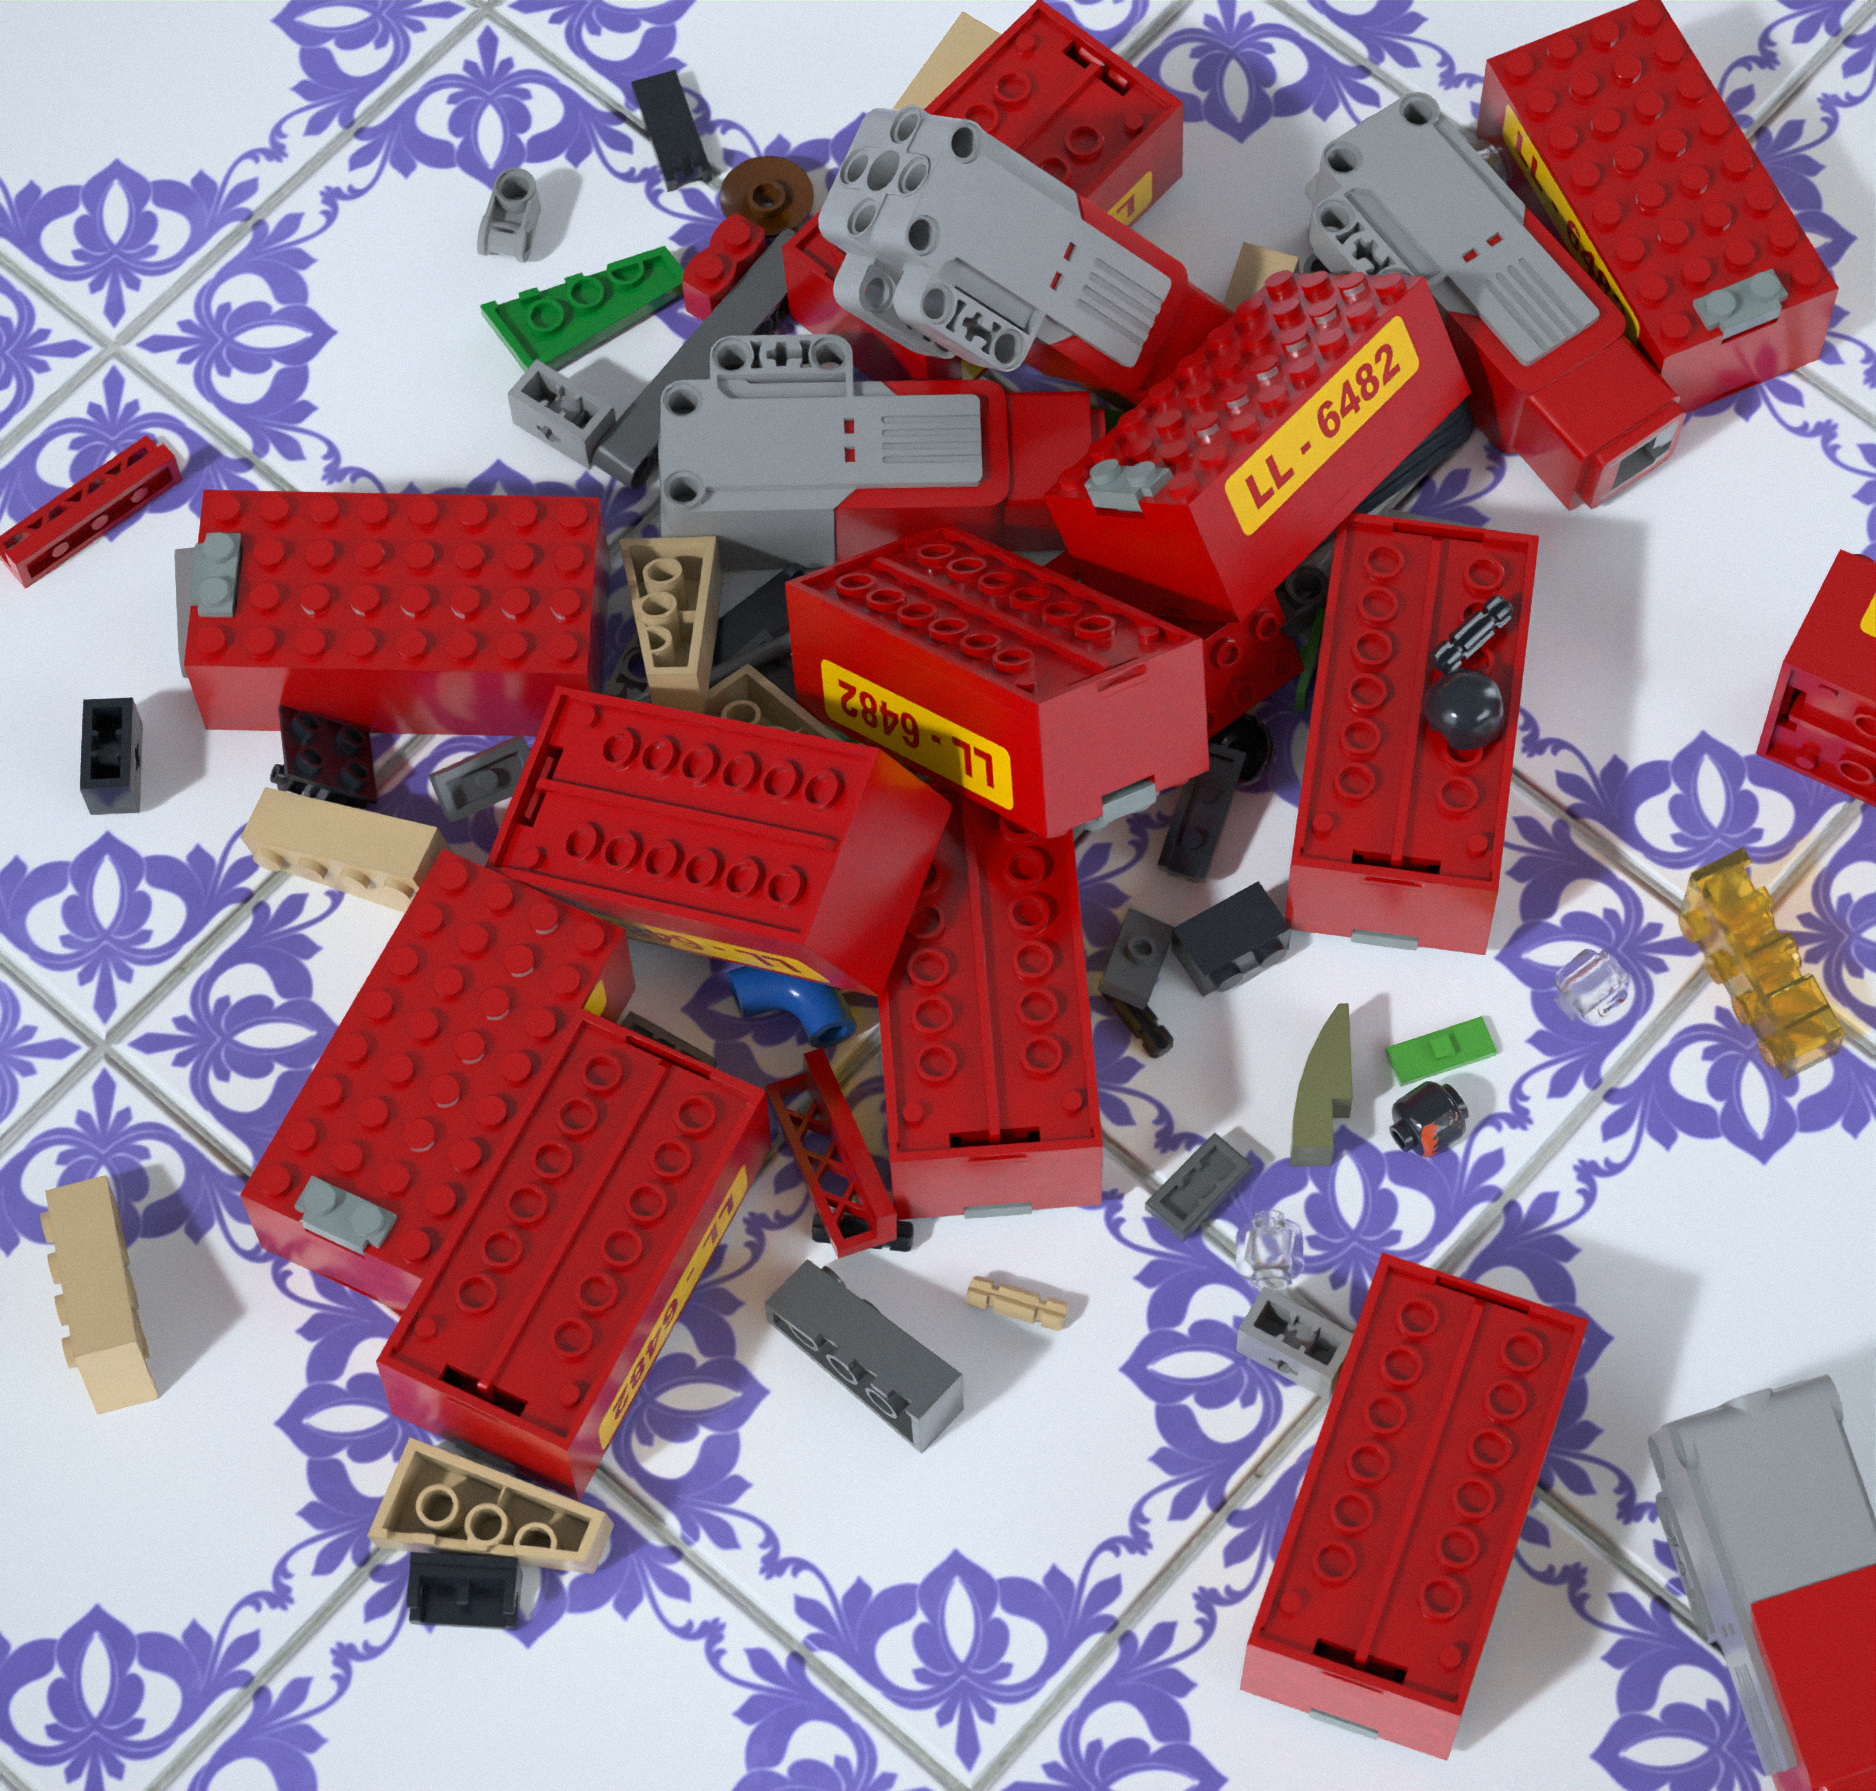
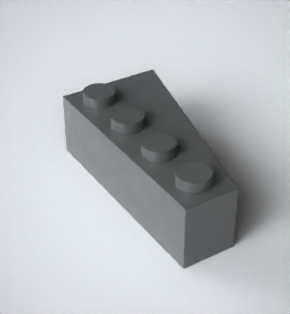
M807 1259L764 1303L767 1321L921 1454L964 1410L962 1373L882 1315L872 1303L866 1299L859 1298L847 1289L844 1281L829 1267L823 1266L820 1269Z

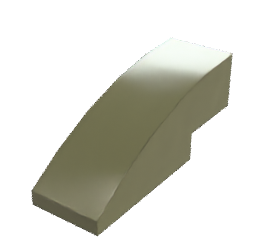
M1338 1003L1322 1027L1308 1055L1298 1086L1293 1114L1290 1166H1331L1334 1149L1333 1118H1350L1353 1093L1349 1003Z

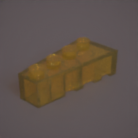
M1742 847L1691 872L1680 909L1678 923L1687 941L1691 944L1696 942L1704 954L1705 966L1712 980L1718 985L1723 984L1732 998V1009L1739 1022L1744 1026L1749 1025L1759 1039L1758 1048L1764 1061L1771 1068L1777 1067L1784 1080H1787L1838 1054L1845 1032L1814 975L1806 974L1802 976L1799 970L1802 967L1799 948L1790 932L1779 933L1777 930L1774 915L1770 908L1775 903L1765 886L1755 889L1745 871V867L1750 866L1752 861L1745 848Z

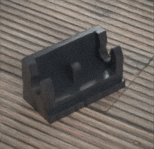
M411 1552L406 1607L410 1608V1624L517 1631L523 1572L518 1558Z

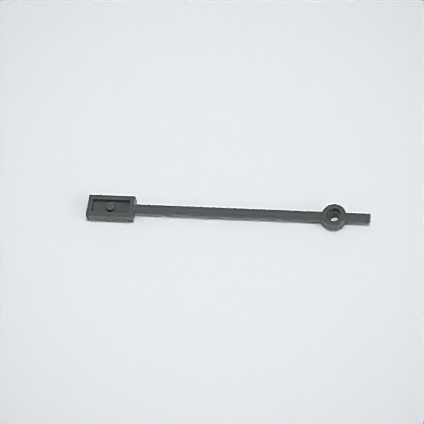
M790 632L713 666L709 689L747 663L754 669H757L792 653ZM650 695L636 700L652 704ZM517 735L428 775L448 822L454 823L513 796L531 751L523 736Z

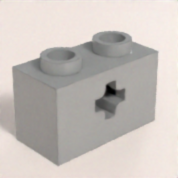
M536 359L507 393L512 421L515 425L590 470L594 466L592 457L598 443L616 422L614 406Z
M1264 1286L1238 1329L1236 1351L1329 1401L1335 1390L1354 1334Z

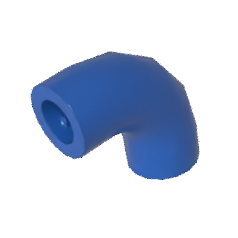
M747 966L727 971L733 999L742 1019L767 1011H788L798 1017L810 1045L815 1048H828L838 1045L850 1038L857 1029V1024L850 1007L837 987Z

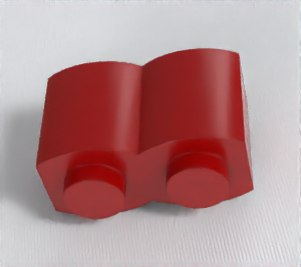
M737 213L720 223L711 237L710 247L696 254L684 270L682 284L686 312L702 321L709 316L766 250L764 228Z

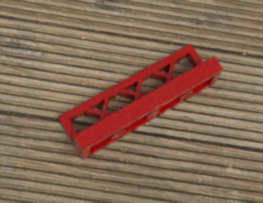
M145 435L1 534L0 560L26 589L181 482L182 477L175 455L164 443L157 447L148 435Z
M823 1048L804 1053L802 1074L765 1085V1091L836 1256L840 1259L896 1240L897 1212ZM808 1090L813 1101L807 1114L804 1115L786 1108L782 1098ZM817 1113L819 1114L821 1121L815 1119ZM793 1124L800 1126L797 1132ZM808 1130L829 1137L831 1144L824 1156L803 1148L802 1141ZM835 1154L837 1155L839 1162L833 1160ZM811 1165L818 1167L815 1173ZM826 1171L848 1179L849 1186L843 1197L822 1190L820 1183ZM854 1195L858 1203L851 1201ZM829 1206L836 1208L834 1215ZM846 1212L865 1219L870 1231L844 1239L838 1225Z

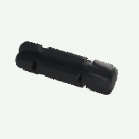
M1492 595L1481 605L1482 611L1476 610L1448 635L1449 641L1443 640L1431 651L1430 662L1433 667L1438 669L1443 675L1457 669L1462 664L1460 661L1462 658L1468 659L1495 634L1493 632L1494 629H1501L1511 619L1513 607L1501 595Z
M1100 992L1108 1003L1113 1002L1115 1005L1114 1011L1135 1038L1143 1041L1141 1045L1150 1057L1154 1059L1160 1058L1173 1048V1036L1164 1025L1157 1023L1159 1018L1148 1004L1142 1010Z
M817 1212L812 1222V1239L815 1242L831 1244ZM844 1214L843 1219H841L838 1225L844 1239L870 1231L866 1220L854 1215ZM897 1220V1239L872 1248L882 1249L883 1245H889L891 1251H910L914 1238L913 1224L909 1221Z

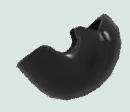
M1463 668L1454 669L1437 678L1425 694V715L1431 730L1440 732L1447 739L1450 747L1454 749H1480L1496 740L1505 725L1501 691L1497 684L1483 672Z
M1242 714L1208 739V742L1247 753V761L1238 788H1243L1244 786L1251 787L1262 781L1273 766L1276 751L1274 739L1269 728L1260 719L1252 715Z

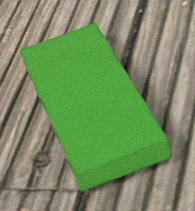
M1317 607L1308 645L1301 644L1299 656L1304 670L1300 674L1296 689L1294 707L1296 711L1304 712L1321 647L1325 608Z
M1482 1016L1386 1047L1387 1056L1400 1087L1496 1056L1497 1053Z

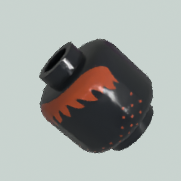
M1426 1081L1393 1104L1391 1112L1394 1124L1389 1127V1131L1396 1144L1404 1152H1409L1412 1149L1422 1157L1431 1158L1464 1135L1466 1130L1465 1119L1469 1117V1112L1463 1099L1452 1086L1446 1083L1441 1086L1436 1082Z

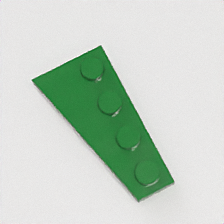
M664 245L607 264V270L588 276H584L582 272L564 278L565 283L542 291L534 287L519 292V298L498 305L496 300L480 305L481 315L524 372L528 370L536 359L554 370L684 293L682 284L684 269Z

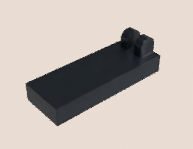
M676 69L632 81V92L667 192L677 190V184L702 178L703 182L712 180L711 168Z
M791 563L718 619L712 667L730 659L764 628L774 638H778L790 631L785 582L805 575V570L798 563Z
M1208 742L1209 771L1190 778L1183 785L1157 863L1159 870L1166 871L1168 875L1177 878L1178 876L1185 877L1187 881L1198 883L1199 881L1206 884L1247 761V753L1212 742Z

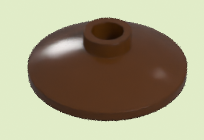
M759 156L743 161L727 174L720 189V206L724 217L728 218L736 213L764 228L765 238H776L787 228L797 229L808 218L814 202L813 186L806 172L794 162L777 156ZM765 203L774 204L771 207H761Z

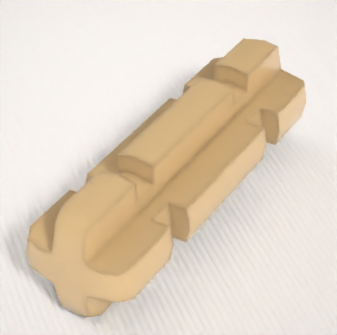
M978 1275L974 1276L969 1284L966 1299L967 1303L971 1306L984 1310L991 1306L994 1308V1313L1031 1324L1038 1320L1042 1322V1327L1055 1331L1062 1330L1066 1323L1069 1306L1066 1301L1050 1296L1046 1301L1041 1299L1042 1294L1006 1283L995 1286L993 1285L994 1280Z

